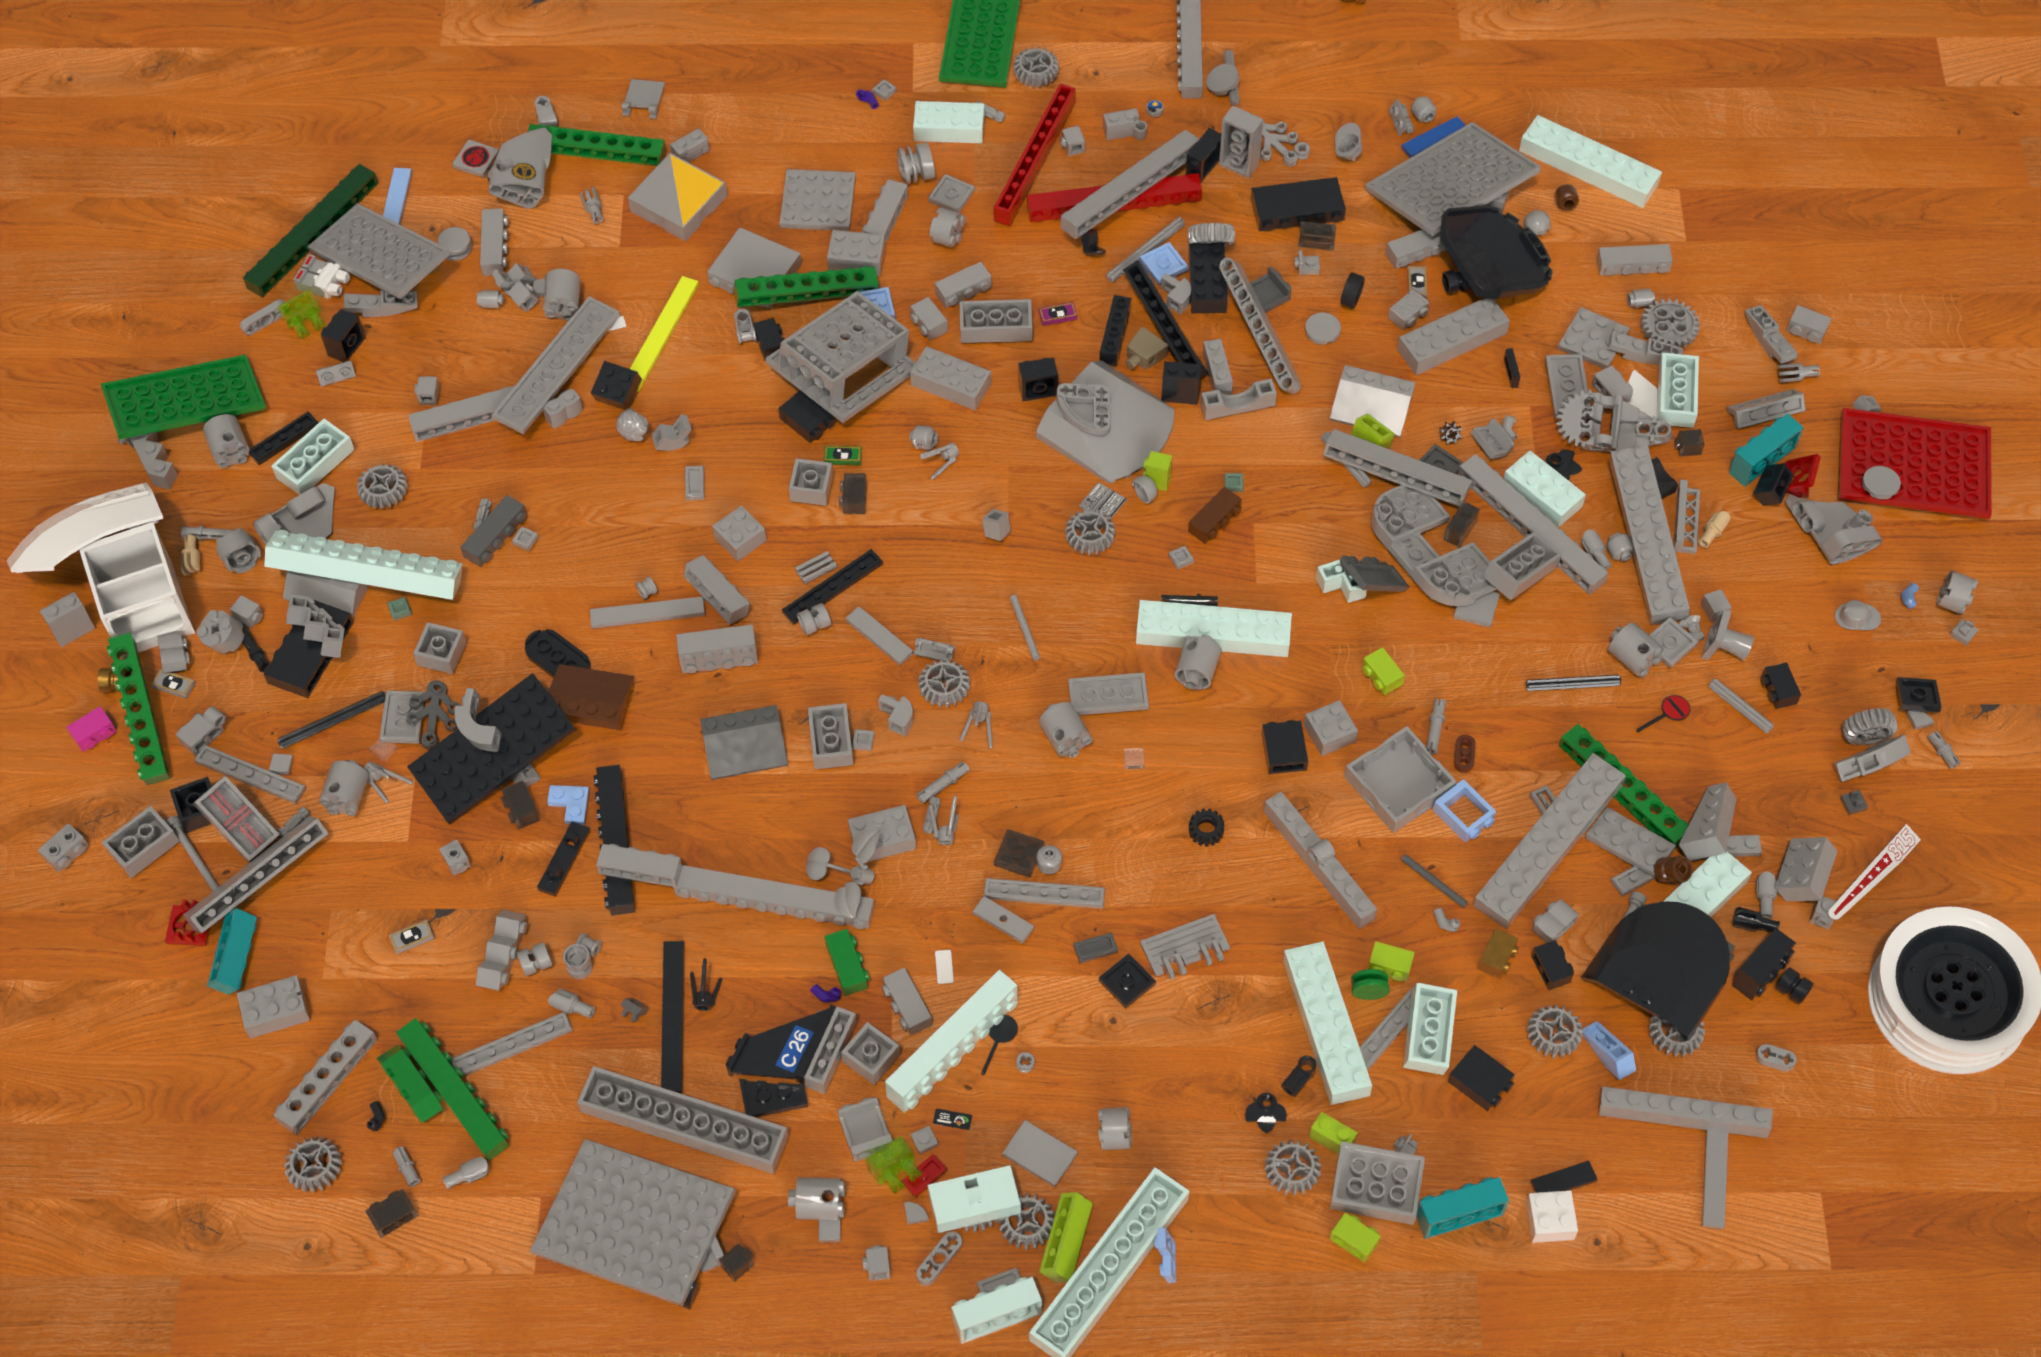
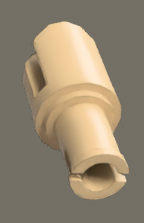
M1721 511L1712 514L1704 526V534L1698 540L1700 546L1707 548L1715 537L1721 536L1730 521V514L1728 512Z
M194 535L184 536L185 549L181 551V573L185 576L200 570V552L196 549V537Z

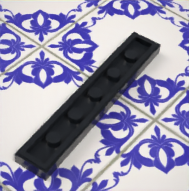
M870 549L783 608L782 613L795 625L799 622L797 613L806 609L811 611V607L820 603L826 604L882 566L883 561Z

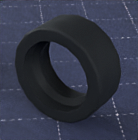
M1353 272L1349 274L1341 295V305L1355 308L1363 289L1364 276Z

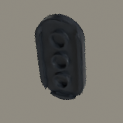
M551 629L534 631L525 641V652L528 659L553 678L559 664L591 669L588 656Z

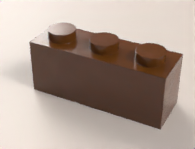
M1223 487L1189 521L1188 532L1204 544L1210 539L1213 540L1221 528H1225L1230 519L1240 513L1242 499L1226 487Z

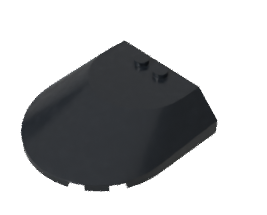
M1492 206L1448 208L1441 218L1440 241L1476 296L1499 299L1536 293L1548 284L1553 273V269L1549 268L1548 265L1551 262L1549 254L1543 243L1529 227L1524 229L1518 224V218L1510 213L1503 215L1499 213V208Z
M1664 901L1651 903L1632 911L1617 924L1582 975V980L1596 983L1658 1017L1689 1041L1726 983L1730 970L1729 946L1719 925L1702 910L1680 902Z

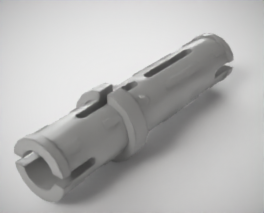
M183 526L181 536L184 538L187 535H194L201 541L204 539L217 540L235 530L205 528V526Z
M1439 698L1434 700L1433 712L1430 714L1431 724L1426 746L1430 755L1431 751H1433V755L1438 753L1442 723L1445 721L1444 710L1446 701L1444 699H1440V703H1438Z
M962 761L951 770H946L944 775L918 792L916 797L924 804L950 784H955L957 779L969 772L968 765Z

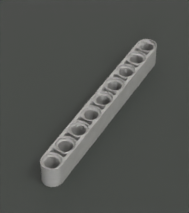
M1229 257L1224 258L1220 262V270L1279 387L1291 394L1297 393L1301 388V382L1241 264Z

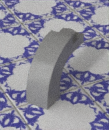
M467 688L465 695L462 697L463 706L455 705L457 727L475 747L485 751L498 752L502 734L496 726L477 724L476 713L480 695L474 688Z

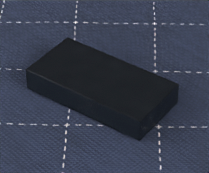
M1508 348L1505 351L1504 363L1511 387L1518 388L1521 377L1513 348Z

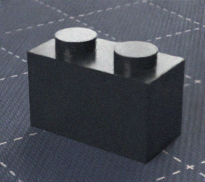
M774 318L753 323L756 339L764 361H766V357L780 349L781 342L785 340V338H781L780 324H776Z
M1785 463L1766 465L1753 494L1762 505L1782 503L1794 474Z
M1787 662L1765 667L1761 676V683L1766 687L1769 701L1773 703L1775 709L1796 705L1801 693Z
M1556 940L1533 948L1531 957L1548 991L1571 983L1574 974L1573 967L1570 963H1567L1564 949L1558 945Z

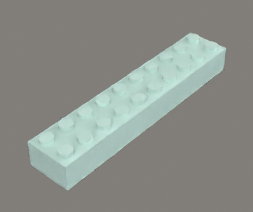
M279 530L274 532L266 545L264 566L453 600L461 584L463 563H457L455 560H440L437 557H423L416 553L406 554L398 550L389 551L380 547H367L359 543L350 544L342 540L333 541L327 540L324 537H310L303 533L293 534L285 530Z
M1154 1168L1029 1332V1341L1051 1357H1071L1154 1247V1237L1157 1236V1228L1165 1227L1167 1229L1189 1200V1190L1157 1168Z

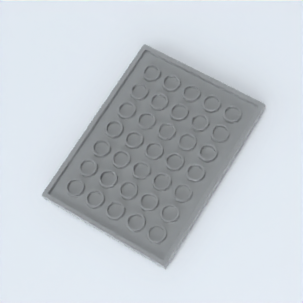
M1471 122L1365 184V190L1433 236L1441 231L1442 214L1448 208L1484 206L1541 172V166Z
M585 1139L530 1252L547 1260L683 1306L736 1191L734 1188Z

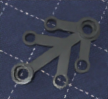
M438 680L431 681L427 686L426 692L419 696L410 697L409 706L412 709L419 708L421 703L430 698L431 703L416 713H409L406 719L408 725L414 726L419 720L429 715L427 731L421 739L422 747L428 750L437 744V736L434 734L437 716L445 724L446 730L453 732L457 728L455 719L449 718L438 703L440 699L452 715H455V710H452L450 707L460 705L457 702L451 701L445 694V684ZM413 717V718H415L416 720H415V721H411L409 718ZM453 723L455 726L450 727L448 724Z

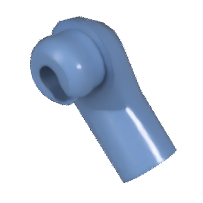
M1911 583L1901 593L1902 601L1908 609L1914 608L1917 604L1914 594L1918 591L1919 587L1915 583Z

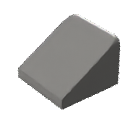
M1861 395L1853 403L1855 409L1881 411L1873 396Z
M531 764L512 778L519 790H523L541 779Z

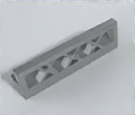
M1795 389L1727 406V412L1734 415L1735 427L1738 429L1783 417L1787 413L1791 415L1805 411L1804 394Z
M1680 479L1677 488L1673 546L1675 552L1696 554L1700 489L1687 488L1688 480ZM1687 494L1695 495V500L1689 502ZM1688 508L1694 512V515L1690 518L1686 515V509ZM1686 524L1693 528L1689 533L1685 530ZM1688 539L1692 543V547L1683 546L1684 540Z

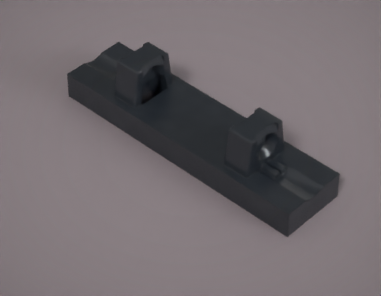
M573 821L570 823L537 886L538 891L554 897L557 896L590 833L589 827Z

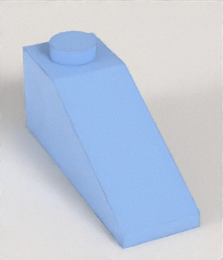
M1598 1021L1581 1029L1583 1030V1037L1607 1070L1617 1079L1621 1080L1636 1071L1633 1052Z

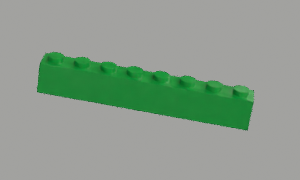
M414 1018L399 1029L396 1034L489 1161L510 1146L506 1141L508 1135L502 1127L498 1129L495 1126L497 1120L492 1113L489 1112L487 1114L484 1111L486 1105L481 1098L473 1096L472 1093L475 1090L468 1081L466 1083L463 1082L461 1078L464 1075L457 1066L455 1068L452 1067L450 1063L453 1060L446 1051L441 1052L439 1048L442 1045L435 1036L431 1038L428 1034L431 1031L424 1021L420 1023L417 1018Z

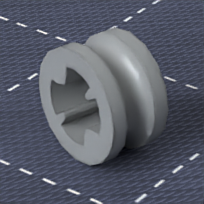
M1299 142L1295 145L1294 152L1297 154L1298 159L1303 160L1309 156L1310 146L1305 142Z
M1023 1052L1018 1055L1016 1067L1020 1072L1028 1073L1034 1068L1035 1059L1032 1054ZM1022 1059L1025 1061L1029 1060V1066L1026 1064L1021 1065Z

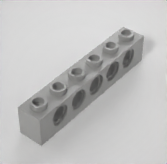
M356 1020L348 1024L338 1040L332 1042L327 1053L317 1060L315 1067L304 1075L298 1087L292 1089L287 1100L276 1108L274 1117L277 1122L297 1136L376 1043L377 1038L374 1032ZM355 1042L353 1046L347 1047L349 1043ZM337 1058H342L341 1061L334 1063ZM323 1074H328L326 1078L320 1079ZM315 1090L314 1093L307 1095L308 1091ZM296 1106H301L299 1110L293 1111Z

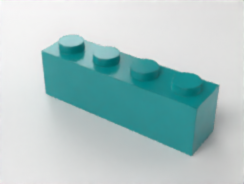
M237 908L225 915L207 983L208 987L227 995L239 990L242 985V974L247 966V954L252 946V935L256 930V916Z

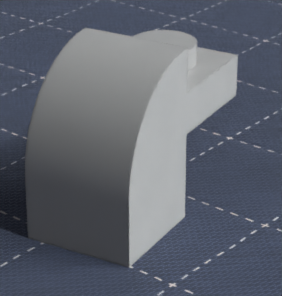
M515 263L508 273L495 269L492 273L496 279L495 283L507 295H509L507 292L519 280L524 284L528 282L531 285L536 279L528 267Z
M1165 273L1161 278V289L1169 293L1167 295V306L1181 315L1190 305L1191 285L1186 278L1179 282L1175 277Z
M680 415L673 426L659 424L652 434L656 450L671 451L680 449L689 443L688 434L691 431V424L687 415Z
M882 694L878 700L879 710L890 714L888 729L906 737L913 725V709L910 701L902 696L898 702L894 697H887Z

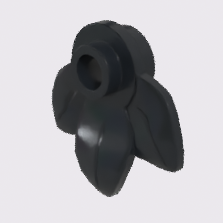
M1571 450L1551 453L1545 463L1568 481L1570 475H1576L1582 471V467L1572 460L1575 452Z
M1270 1093L1260 1094L1256 1102L1248 1105L1245 1112L1246 1122L1257 1121V1125L1264 1133L1270 1132L1274 1128L1276 1121L1285 1122L1287 1118L1285 1108L1278 1104L1275 1096ZM1268 1101L1270 1105L1264 1106L1263 1102Z

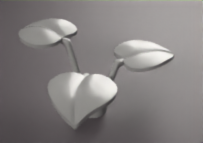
M864 830L855 836L852 852L857 855L855 860L860 866L853 867L852 870L828 863L830 852L826 848H815L807 857L806 872L809 878L813 880L823 878L827 867L850 873L854 881L846 882L845 887L839 888L835 895L836 909L848 918L856 919V911L861 898L859 885H868L874 879L873 870L868 869V865L865 863L874 854L880 830Z

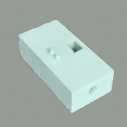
M1010 1165L928 1185V1194L938 1233L1021 1214V1204Z

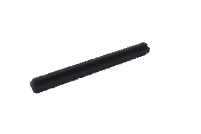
M380 691L279 737L277 742L281 748L292 745L385 702V694L383 691Z

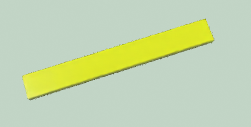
M684 276L681 277L630 369L637 371L642 378L637 392L642 388L699 286L697 280Z

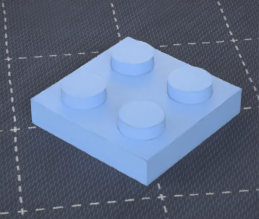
M1170 242L1139 258L1141 264L1158 285L1161 284V278L1165 273L1175 277L1188 271V265Z

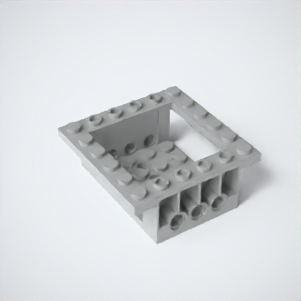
M858 291L783 340L780 344V349L766 357L765 362L842 423L910 377V372L916 364L906 356L909 330ZM876 357L891 367L845 400L843 399L845 379Z

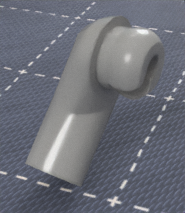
M1507 415L1503 418L1501 426L1512 441H1514L1518 437L1512 430L1516 419L1513 416Z
M1442 908L1433 911L1440 928L1450 932L1458 930L1460 927L1458 919H1447Z

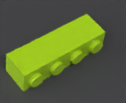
M1077 1192L1061 1193L1039 1271L1055 1283L1068 1282L1074 1274L1093 1204Z

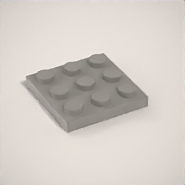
M1580 307L1560 341L1558 349L1568 354H1582L1584 361L1606 369L1617 354V351L1608 349L1610 334L1612 331L1628 335L1630 328Z

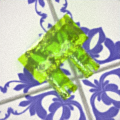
M310 290L277 306L288 328L293 327L299 339L304 338L303 333L306 337L310 334L303 324V321L308 318L316 331L320 330L319 325L321 328L326 326L318 314L321 311Z
M901 1136L866 1158L868 1171L879 1185L886 1182L893 1193L898 1192L897 1187L899 1190L904 1187V1183L896 1175L902 1170L912 1182L916 1180L914 1176L918 1179L922 1174L914 1164L912 1150Z

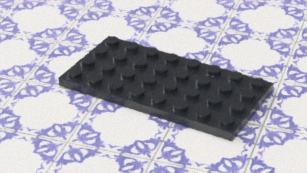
M533 673L476 715L477 724L496 726L501 732L498 752L485 751L475 747L457 729L407 766L449 824H452L576 730Z

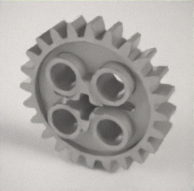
M1670 298L1668 302L1661 299L1660 303L1654 301V305L1649 304L1648 309L1645 308L1640 326H1642V332H1646L1645 338L1651 337L1671 345L1686 347L1687 343L1692 344L1693 339L1695 340L1700 329L1699 316H1695V310L1690 311L1691 306L1685 307V302L1678 304V299L1675 302H1672Z

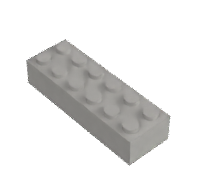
M1483 298L1400 336L1397 351L1415 375H1418L1507 334L1510 320L1493 298Z

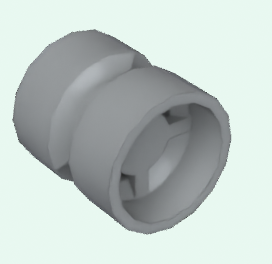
M822 603L811 607V611L806 609L797 613L799 624L806 636L816 632L817 628L823 629L831 625L829 614Z
M543 942L533 945L532 950L526 948L516 952L525 976L536 973L538 968L544 970L552 966Z
M573 944L566 948L563 953V959L568 974L574 979L588 977L593 970L588 949L581 944Z

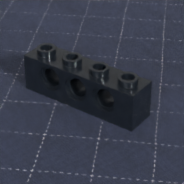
M1114 295L1099 356V361H1103L1113 367H1117L1131 312L1132 298Z

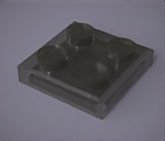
M1007 829L993 865L1031 878L1037 864V852L1044 846V841Z

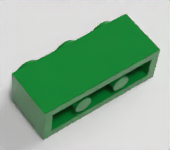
M844 929L824 936L825 944L844 996L868 989L867 981L870 980L866 969H862L863 959L861 953L856 952L854 948L857 946L854 935H850L848 929Z

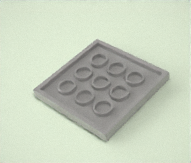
M787 169L780 228L850 231L856 172Z

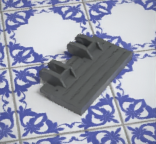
M1342 556L1340 559L1342 568L1349 576L1353 577L1362 590L1405 592L1409 588V585L1395 567L1388 565L1387 562H1380L1375 557H1364L1361 561L1355 556Z

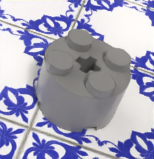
M940 207L936 211L939 213L937 218L934 217L931 223L930 236L933 239L930 240L953 247L956 243L961 242V229L965 224L966 216Z
M238 528L218 538L216 541L217 555L230 572H247L257 564L255 562L259 557L260 559L261 550L250 534L242 528Z
M1951 570L1944 580L1946 583L1944 587H1941L1936 603L1943 608L1963 614L1966 605H1970L1974 595L1971 592L1975 590L1978 580Z
M211 610L197 629V635L204 645L220 654H227L226 652H233L241 645L244 639V633L242 632L243 624L224 611Z
M1129 1107L1099 1109V1122H1101L1099 1141H1101L1102 1150L1131 1149L1132 1130L1128 1119L1130 1117Z

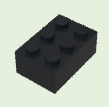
M1775 928L1740 968L1732 986L1751 1001L1756 996L1761 997L1767 989L1766 986L1769 982L1773 983L1778 977V972L1781 968L1784 970L1790 963V958L1795 953L1793 948L1796 942Z

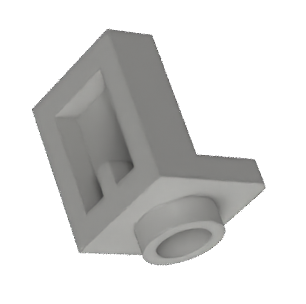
M1298 250V257L1294 258V266L1298 268V275L1320 274L1319 256H1302V250Z

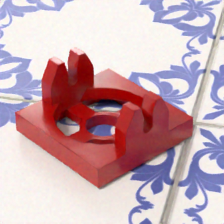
M1819 454L1785 462L1794 475L1797 470H1801L1800 474L1793 476V483L1789 485L1787 492H1791L1799 498H1802V495L1809 497V487L1814 486L1821 460ZM1804 474H1808L1804 481H1800Z
M183 900L181 905H173L165 938L166 944L207 945L210 927L203 933L193 936L192 934L196 931L185 930V925L188 923L187 920L183 923L176 922L181 915L185 914L199 902L192 900V903L189 904L187 900ZM175 929H182L185 935L183 936L179 931L175 932Z

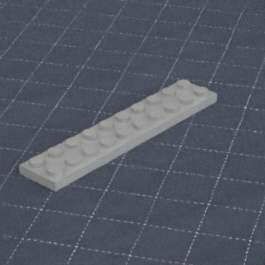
M589 296L492 413V419L524 434L543 411L547 402L553 399L618 319L620 311Z

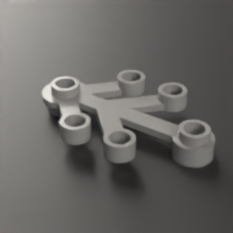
M1263 121L1262 137L1265 140L1261 158L1263 160L1271 159L1272 151L1270 148L1272 145L1284 156L1283 162L1286 166H1295L1298 159L1297 154L1294 151H1288L1279 141L1295 144L1298 141V134L1295 132H1290L1288 135L1270 134L1268 131L1285 133L1287 124L1282 121L1278 122L1277 125L1265 124Z

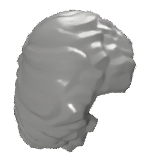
M633 408L620 413L616 421V428L620 435L628 441H643L644 434L649 425L647 419L643 415L638 414V412H635Z

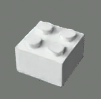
M1572 1191L1529 1193L1526 1207L1532 1243L1574 1240L1578 1233Z

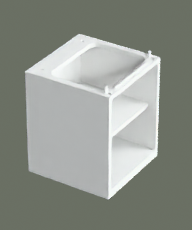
M153 522L94 541L79 549L100 618L110 638L131 632L135 638L139 653L159 646L157 637L159 635L181 633L183 638L195 633L172 561ZM123 654L121 658L127 657L128 654Z

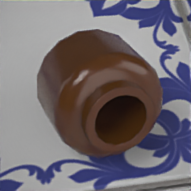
M1565 184L1558 187L1555 192V200L1560 209L1572 210L1578 205L1579 196L1574 186Z

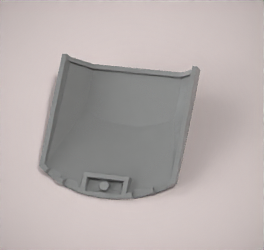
M1092 361L1072 383L1105 385L1109 388V432L1105 435H1093L1077 429L1062 415L1057 399L1047 408L1036 430L1037 439L1110 484L1116 482V479L1130 477L1131 473L1138 469L1142 470L1146 457L1149 458L1150 451L1161 452L1173 428L1174 409L1105 362ZM1066 390L1063 391V395H1067ZM1080 390L1078 392V394L1082 397L1088 395L1087 391ZM1099 392L1100 401H1103V392ZM1067 402L1077 416L1093 423V403ZM1098 407L1096 409L1099 413L1106 412V409L1104 407ZM1100 419V428H1104L1103 419Z

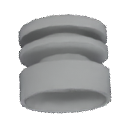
M927 142L916 144L915 153H912L909 146L906 147V155L903 148L897 149L898 169L905 184H910V175L914 183L917 182V174H920L922 180L935 178L934 163Z

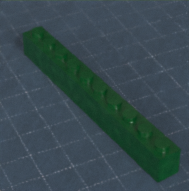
M361 164L352 169L321 202L317 203L286 236L282 237L277 245L271 248L245 274L243 280L246 288L263 298L310 252L307 246L357 203L359 204L378 185L375 172Z

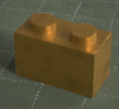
M1496 928L1479 961L1477 969L1500 979L1502 973L1507 974L1511 965L1508 961L1510 957L1515 958L1519 949L1516 946L1518 938Z

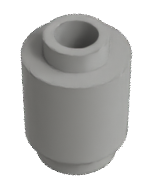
M1650 288L1633 290L1627 294L1629 307H1648L1649 304L1655 301V294L1651 292Z
M482 290V292L477 293V305L482 306V308H500L504 304V295L500 293V290Z

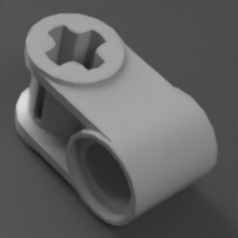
M547 96L537 97L535 99L538 123L545 126H557L556 116L550 99Z
M738 309L734 314L738 343L742 344V342L749 340L756 341L750 312L747 309Z

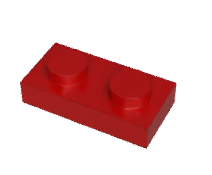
M932 1154L902 1180V1184L917 1198L928 1188L929 1184H933L945 1174L947 1168Z

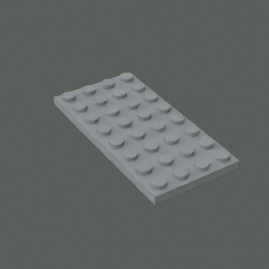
M358 203L307 246L309 251L334 264H339L340 268L399 299L405 296L450 255L447 248Z

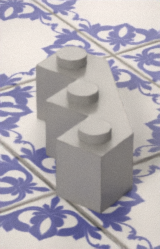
M157 432L130 437L153 486L170 490L178 475L173 464L166 461L168 455L163 444L157 443L159 439Z
M290 594L286 623L305 626L303 639L322 642V656L340 658L345 628L333 622L332 617L323 608L319 609L311 597Z
M502 910L496 916L494 935L487 941L485 960L478 966L476 986L499 991L508 983L514 959L517 958L516 952H518L523 934L527 930L525 914Z

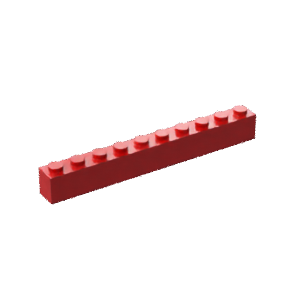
M1059 84L994 206V221L1008 226L1011 225L1076 102V88Z
M1199 173L1165 177L1117 211L1202 201V186ZM1102 186L1027 195L1030 222L1060 219L1065 212L1098 191Z

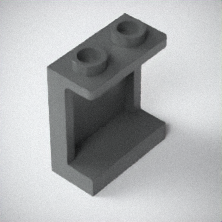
M1272 266L1268 268L1266 275L1250 283L1265 313L1290 301L1292 292L1290 284L1285 282L1281 278L1280 273L1277 270L1275 271Z

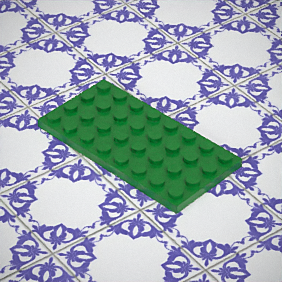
M953 0L939 81L1006 87L1021 0Z
M246 354L101 383V389L119 440L207 422L218 415L228 414L236 416L265 410L264 400Z

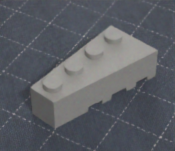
M1727 782L1714 784L1707 788L1679 843L1685 856L1690 861L1726 853L1737 800Z

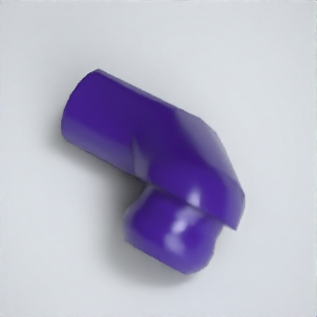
M862 89L856 92V97L860 101L869 103L872 109L879 107V103L872 92Z
M815 984L810 990L823 1003L836 1002L840 999L841 990L837 987L832 988L830 991H824L818 984Z

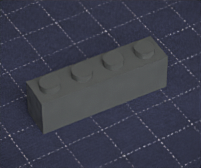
M506 495L460 547L463 557L479 567L488 562L492 554L501 548L506 538L511 536L515 528L525 520L527 513L524 504Z

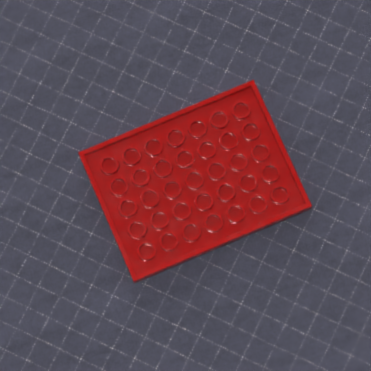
M1843 408L1841 412L1839 499L1990 519L1992 515L1991 427ZM1884 466L1895 471L1901 481L1898 493L1889 499H1877L1870 496V493L1867 490L1865 491L1862 485L1864 473L1869 468Z

